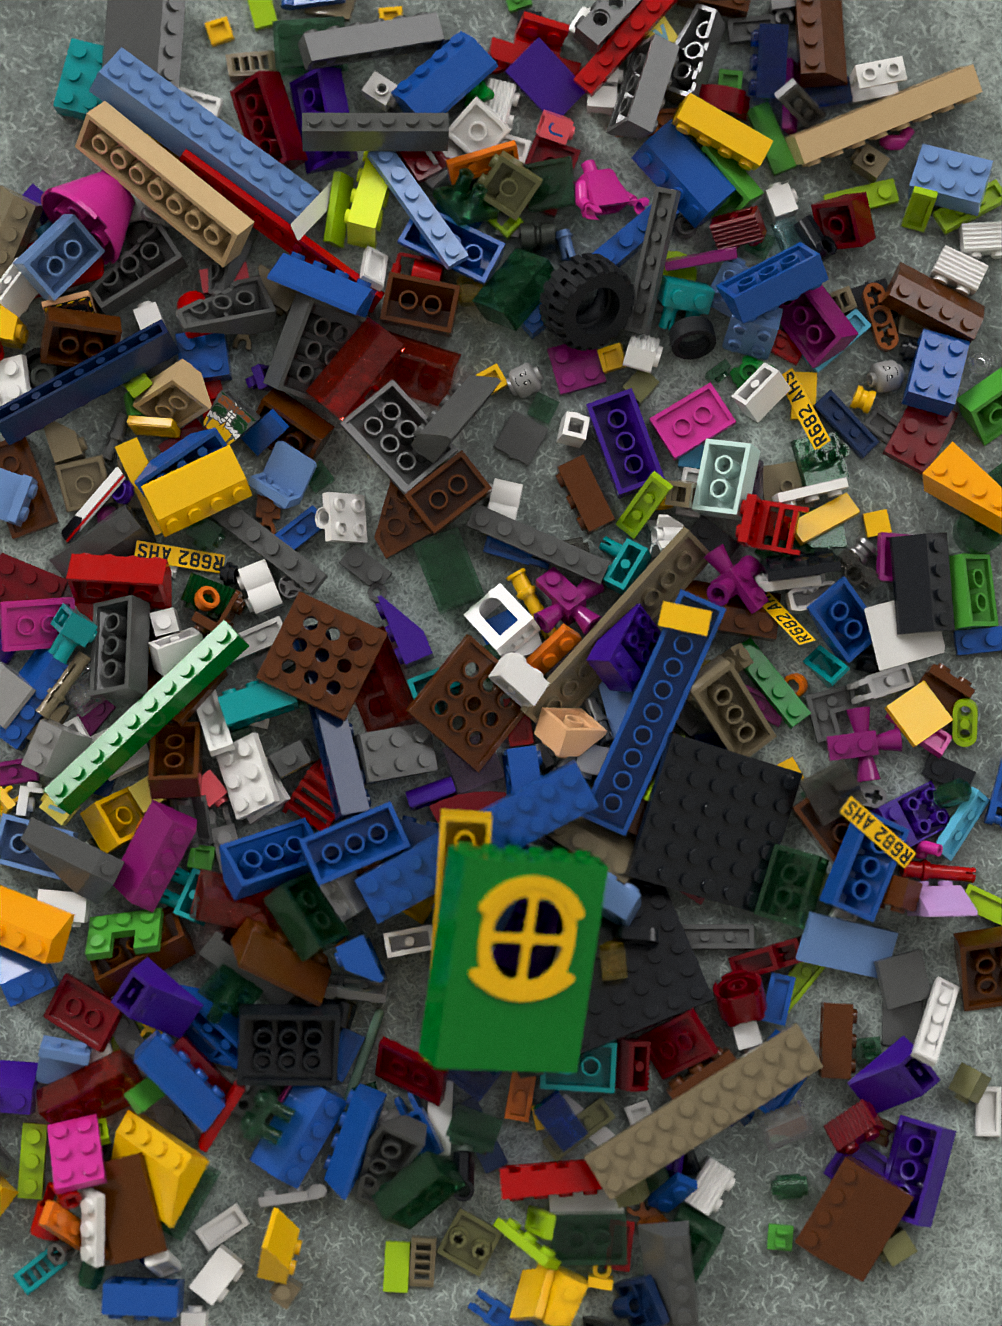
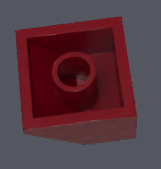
M866 192L844 194L811 204L815 222L824 235L834 240L837 249L863 247L876 239Z

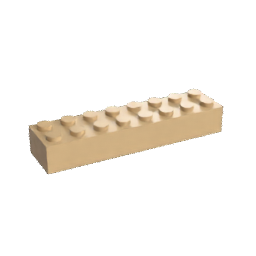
M974 65L962 66L787 136L785 140L796 165L801 164L802 167H810L820 163V158L823 156L825 159L844 153L843 148L845 147L846 150L854 149L865 145V139L870 141L888 135L887 130H890V132L899 131L909 127L910 121L914 123L931 118L932 112L937 114L954 109V103L959 105L977 99L976 94L983 91Z
M106 101L87 112L75 145L79 151L116 179L128 191L222 267H225L241 254L254 225L253 220Z

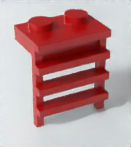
M747 493L746 500H743L740 512L743 514L741 524L738 523L736 527L735 537L746 548L750 547L774 553L800 556L801 551L792 549L800 512L809 513L810 508L761 500L757 495ZM774 507L779 508L772 545L770 546L765 545L764 541L771 508ZM792 510L793 515L786 548L778 547L785 511Z
M320 758L308 769L306 775L292 793L291 799L287 801L282 809V812L285 814L290 809L301 818H306L307 822L319 831L331 826L335 820L334 812H330L304 793L302 789L303 787L332 807ZM296 798L328 820L326 824L295 802Z

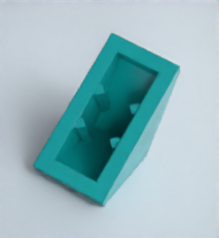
M821 645L803 660V663L828 689L850 670L846 664Z

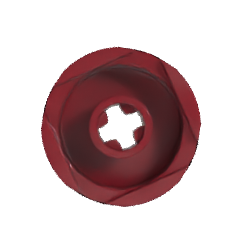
M737 970L723 975L720 983L717 984L715 982L713 992L719 1016L722 1020L726 1021L727 1026L735 1027L741 1023L764 1019L767 1000L759 974L755 973L754 976L750 975L747 970Z

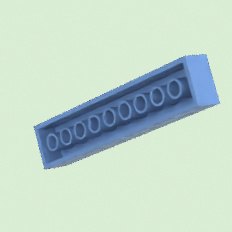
M122 47L98 72L89 92L103 102L109 103L133 124L180 157L186 149L289 224L320 194L318 190Z

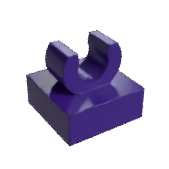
M257 364L251 367L253 376L245 379L248 388L253 387V389L258 388L263 391H271L274 388L263 383L269 368L268 365Z

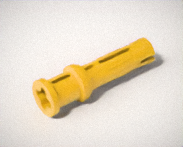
M524 567L509 575L506 579L511 581L517 592L516 597L520 601L523 600L529 613L534 618V613L543 610L544 607L535 593L537 588L530 583L525 574L526 569ZM554 627L549 633L540 630L543 638H549L556 631V628Z

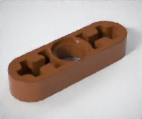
M870 283L863 290L862 300L869 323L872 325L871 330L877 348L883 352H890L896 347L899 340L891 310L886 306L879 305L871 309L875 304L873 297H868L871 289L875 293L879 292L876 298L878 305L881 303L885 290L879 283ZM877 311L884 312L887 316V321L882 324L877 323L873 317L874 313ZM888 325L890 326V328L886 329L887 337H892L893 339L890 342V346H887L886 342H881L884 338L883 330L878 332L877 329H884Z

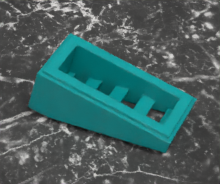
M46 1249L16 1272L13 1277L28 1296L68 1263L65 1261L63 1264L54 1267L47 1257ZM42 1259L51 1270L49 1273H46L39 1264V1261ZM33 1266H35L39 1273L42 1275V1278L40 1280H38V1278L30 1269ZM25 1272L35 1283L32 1286L22 1276Z

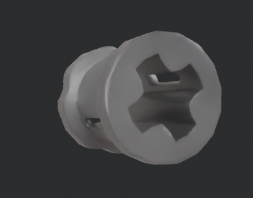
M62 1240L59 1243L50 1244L47 1249V1255L53 1264L60 1265L67 1258L76 1257L79 1251L75 1248L70 1250L72 1246Z

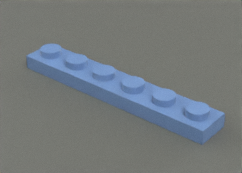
M395 151L368 152L367 158L445 268L450 270L466 261L469 256L397 153Z

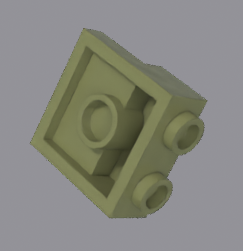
M503 150L500 155L495 153L490 160L488 166L491 169L488 174L482 173L475 184L478 186L476 195L509 217L517 220L543 179L523 167L521 161Z

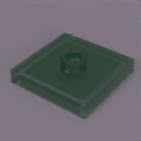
M570 156L524 164L526 169L543 179L528 202L530 213L576 205L573 163Z

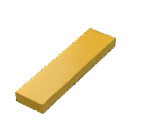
M136 437L115 446V449L156 536L162 532L154 521L145 497L134 483L148 464V460Z

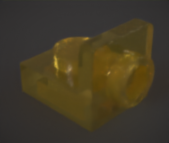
M610 940L604 942V945H599L603 980L628 978L624 943Z

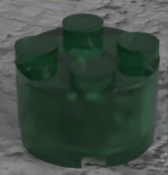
M961 513L954 522L953 539L956 545L966 553L987 554L1002 542L1001 534L964 513ZM977 526L982 527L984 531L976 533L975 528Z

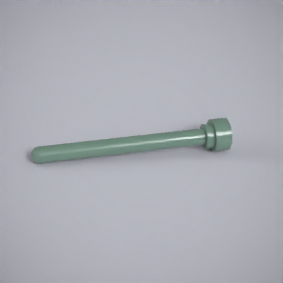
M380 1008L374 1012L343 1097L345 1100H347L350 1090L355 1091L361 1080L384 1016V1011ZM348 1104L345 1106L343 1110L344 1112L348 1111Z

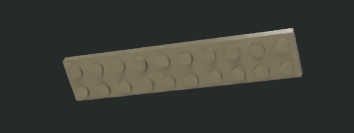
M683 527L546 679L550 684L536 705L532 707L522 706L520 708L536 724L542 707L579 708L602 682L601 678L587 662L591 650L600 637L636 604H641L655 623L660 618L663 601L673 603L680 589L685 590L708 564L703 557L709 551L690 530Z
M794 1023L583 1156L605 1193L612 1200L824 1066L798 1024Z

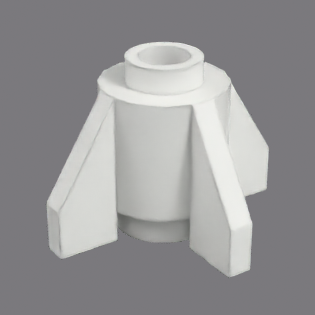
M658 514L657 520H649L647 522L651 531L652 544L649 551L651 556L657 557L684 527L681 522L668 514Z

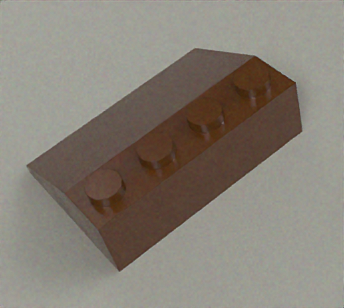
M1002 926L953 933L955 959L964 1012L1002 1006Z
M142 1152L104 1161L106 1183L91 1186V1188L105 1195L104 1265L101 1267L168 1251Z
M850 1155L843 1160L795 1243L815 1257L864 1282L913 1201L914 1196Z

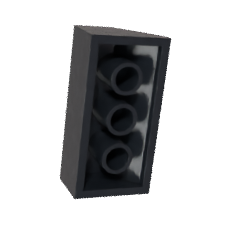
M947 532L889 537L897 635L955 630Z

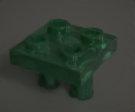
M467 168L459 170V175L454 185L435 188L432 194L433 198L458 226L495 219L499 212L497 208L484 200L488 189L483 184L474 183L472 181L474 173H471L472 171Z
M837 431L827 433L831 441L814 450L808 437L790 442L802 487L845 477L847 479L850 478L845 462V457L850 454V449L847 444H840Z
M222 963L200 986L197 993L213 1003L206 1018L209 1022L218 1024L224 1013H229L238 1019V1005L254 1004L261 997L263 990L235 972L234 969Z
M265 1086L264 1090L260 1088L253 1099L255 1103L251 1112L247 1110L240 1121L243 1137L252 1142L255 1136L258 1135L276 1145L283 1131L264 1122L271 1113L288 1124L291 1121V1116H294L296 1109H292L278 1101L274 1088L270 1086Z

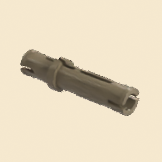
M78 651L53 688L47 690V696L35 711L49 720V717L59 703L65 701L64 696L91 659Z

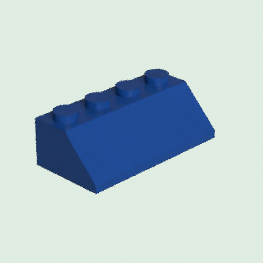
M460 31L452 36L450 41L441 49L435 51L432 57L424 64L418 66L415 72L407 79L401 81L391 94L403 113H446L498 67V64L473 37Z
M671 119L647 139L631 158L657 187L681 191L677 209L696 228L710 220L736 191V188L688 135L679 132L676 126L671 124L673 120Z
M438 211L469 255L466 261L451 269L484 285L493 276L500 263L505 243ZM410 218L397 243L443 265Z
M799 242L716 285L733 316L744 324L755 321L759 315L765 312H772L778 309L779 305L787 301L798 299L802 293L808 290L819 288L829 278L820 254Z
M292 251L291 255L283 253L267 276L269 280L364 318L367 317L376 294V290L370 288L372 283L359 278L357 282L349 280L350 274L336 269L335 273L326 270L328 265L314 260L313 264L304 261L306 256Z
M36 649L20 670L19 674L36 691L7 729L0 726V738L16 750L22 751L30 741L26 737L37 723L44 718L35 710L47 696V690L53 688L69 665L55 659L48 652V649Z
M391 801L302 838L298 843L318 886L410 847Z
M870 812L904 843L906 842L910 832L909 829ZM850 822L819 901L874 922L897 862Z
M306 818L219 846L223 880L234 901L312 875L298 845L300 839L314 834Z
M156 1030L135 1049L134 1062L205 1132L226 1106L224 1098L226 1095L219 1086H212L207 1081L208 1076L200 1067L195 1069L189 1063L191 1058L183 1050L178 1051L173 1046L174 1041L167 1033L163 1032L161 1034Z
M359 1083L355 1091L350 1090L346 1100V1104L349 1105L348 1111H343L338 1126L342 1127L340 1134H335L331 1144L334 1152L332 1156L328 1155L323 1168L327 1170L324 1178L325 1181L344 1200L347 1199L358 1180L364 1163L369 1137L375 1130L387 1096L386 1093Z
M291 1086L249 1160L276 1179L298 1189L347 1105L346 1100L341 1094L326 1086Z

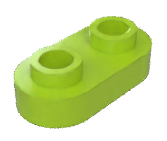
M962 698L956 701L953 706L952 738L957 745L969 747L977 739L978 707L973 700ZM968 707L970 711L963 712L961 708ZM966 729L970 733L967 735H963L961 731Z

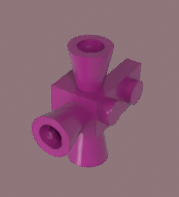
M724 544L719 545L703 557L720 573L710 582L711 585L707 589L708 599L712 603L723 606L730 598L738 594L748 610L753 614L769 601L764 590L754 580L755 576L761 572L760 563L755 557L750 555L744 556L738 563L732 565Z
M552 567L536 579V586L552 600V606L534 613V620L545 633H549L561 620L567 626L576 621L583 633L587 635L602 618L586 608V600L604 592L602 582L599 585L584 578L575 587L555 567Z
M870 706L847 709L846 711L854 733L826 737L829 761L858 758L857 782L879 780L881 777L873 756L879 755V750L902 752L900 730L895 728L876 735V730L869 731Z

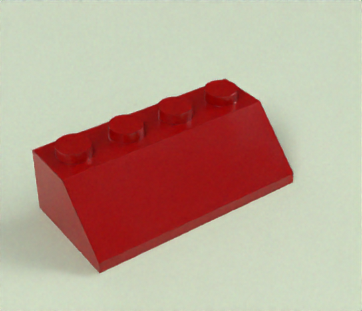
M71 554L66 580L76 603L94 604L134 595L149 602L150 608H171L172 572L167 559L161 557L141 558L134 555L123 557L112 554Z

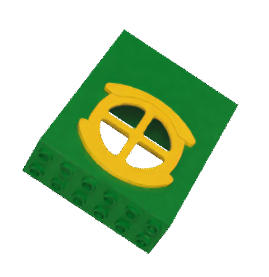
M458 842V845L448 846L418 1053L435 1069L577 1073L609 869L608 865L600 861L601 858L591 856V852L586 850H576L575 853H567V850L561 848H553L551 852L544 851L543 848L530 846L529 850H522L521 847L515 845L497 848V845L482 843V847H477L469 842ZM527 897L528 906L523 932H495L494 925L502 911L513 901ZM540 899H549L560 912L564 931L561 935L534 933L537 906ZM494 942L521 944L518 972L515 978H506L497 969L491 954V945ZM534 944L560 945L561 951L550 969L540 977L529 980L527 972L531 947Z

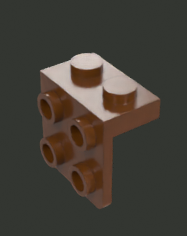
M236 590L217 623L195 611L191 618L195 623L194 628L207 636L223 620L234 627L232 621L235 615L240 616L246 606V602H244L245 596L242 592Z
M938 663V665L932 664L927 668L918 684L925 681L953 719V706L956 701L962 698L970 699L975 689L970 687L972 683L961 676L956 678L951 675V670L941 663ZM952 721L941 729L947 730Z

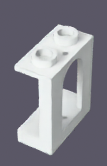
M899 56L855 65L847 80L851 104L879 100L899 92L897 82L907 80L903 57Z
M501 583L489 590L487 595L476 604H473L463 614L471 626L486 639L500 657L503 654L515 652L541 630L534 618ZM503 604L518 621L499 636L484 619Z

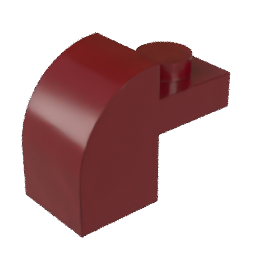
M701 84L700 99L738 121H746L747 113L750 109V97L746 96V91L725 85Z

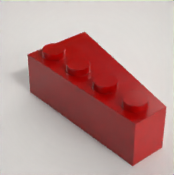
M585 1159L503 1165L500 1168L502 1200L522 1201L525 1197L547 1199L549 1195L558 1194L559 1197H571L573 1192H583V1195H596L598 1190L603 1189Z

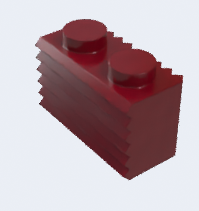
M757 205L714 216L709 225L717 250L735 246L738 249L741 245L745 244L756 246L764 240L767 233Z
M637 1038L617 1040L615 1088L627 1092L648 1091L649 1088L647 1086L650 1079L648 1077L650 1075L648 1072L650 1068L648 1066L650 1065L649 1056L651 1055L649 1052L651 1048L649 1046L651 1043Z
M860 1100L823 1126L836 1151L844 1155L854 1154L860 1149V1144L865 1141L875 1140L879 1137V1132L885 1128L873 1105L865 1100Z

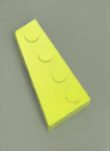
M364 151L362 161L365 164L363 168L358 170L356 182H359L357 189H352L350 197L352 206L351 209H346L344 223L347 224V244L362 248L370 246L376 249V231L380 232L384 213L382 208L387 207L390 189H388L387 184L367 158L370 151Z

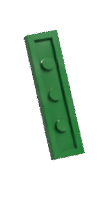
M750 637L742 645L749 652L754 663L743 671L788 727L792 729L807 718L811 712Z

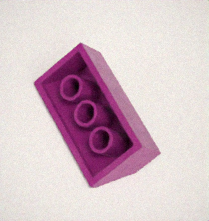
M823 285L817 289L802 293L796 300L787 301L779 305V308L783 309L780 321L781 326L812 368H817L845 350L859 335Z
M152 800L121 859L124 861V864L113 886L130 903L154 912L196 832L197 819Z

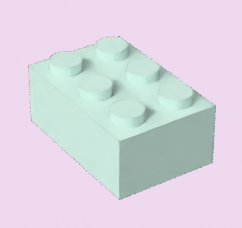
M706 439L692 510L703 516L742 521L741 504L743 500H746L747 493L752 494L760 450L751 443Z

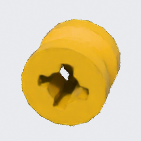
M858 385L850 408L862 409L863 413L868 414L877 392L874 390H864L863 386Z

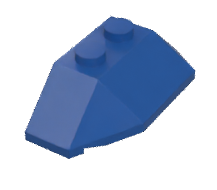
M216 428L191 433L152 459L134 483L144 496L141 488L142 485L227 446Z
M181 985L203 1004V1007L183 1036L186 1035L211 1062L237 1069L238 1017L210 990Z

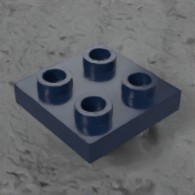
M651 1274L622 1279L613 1284L618 1295L612 1304L615 1317L621 1320L628 1319L630 1326H662L670 1322L666 1307L661 1300Z

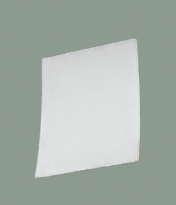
M895 600L864 609L880 671L944 653L945 644L942 632L897 635Z

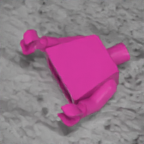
M593 159L581 164L584 174L575 181L574 187L576 205L580 208L583 218L599 220L596 216L618 213L626 205L634 206L635 213L640 214L645 210L644 207L649 205L648 198L637 199V196L629 193L620 183L612 169L598 170Z

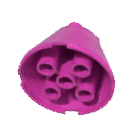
M102 169L100 172L49 188L42 194L41 204L49 221H52L54 224L63 214H74L105 250L101 255L104 265H107L109 262L114 264L119 259L136 203L130 191Z

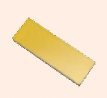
M846 492L799 517L795 538L801 546L857 516L860 510Z

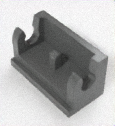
M206 795L170 800L171 808L197 819L196 832L188 848H198V844L213 843Z

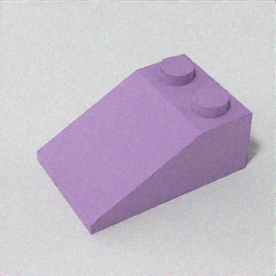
M917 881L923 883L916 912L907 910V916H977V909L962 886L953 885V881H938V886H929V881Z

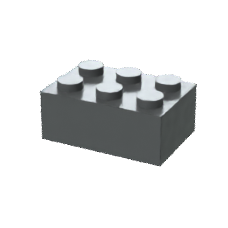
M420 723L360 733L352 737L354 746H357L360 758L358 763L360 770L364 771L365 784L421 775L438 770L431 732Z

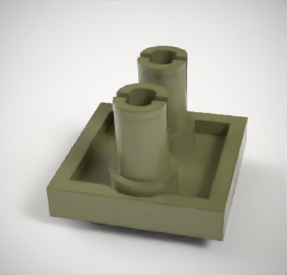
M460 1207L436 1253L480 1276L503 1233L492 1224Z

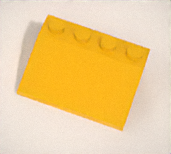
M128 1109L116 1130L111 1159L142 1152L159 1219L173 1228L210 1160L144 1114L137 1115L135 1111Z

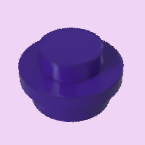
M124 480L116 489L112 497L117 503L124 505L130 502L134 495L133 484L130 481Z

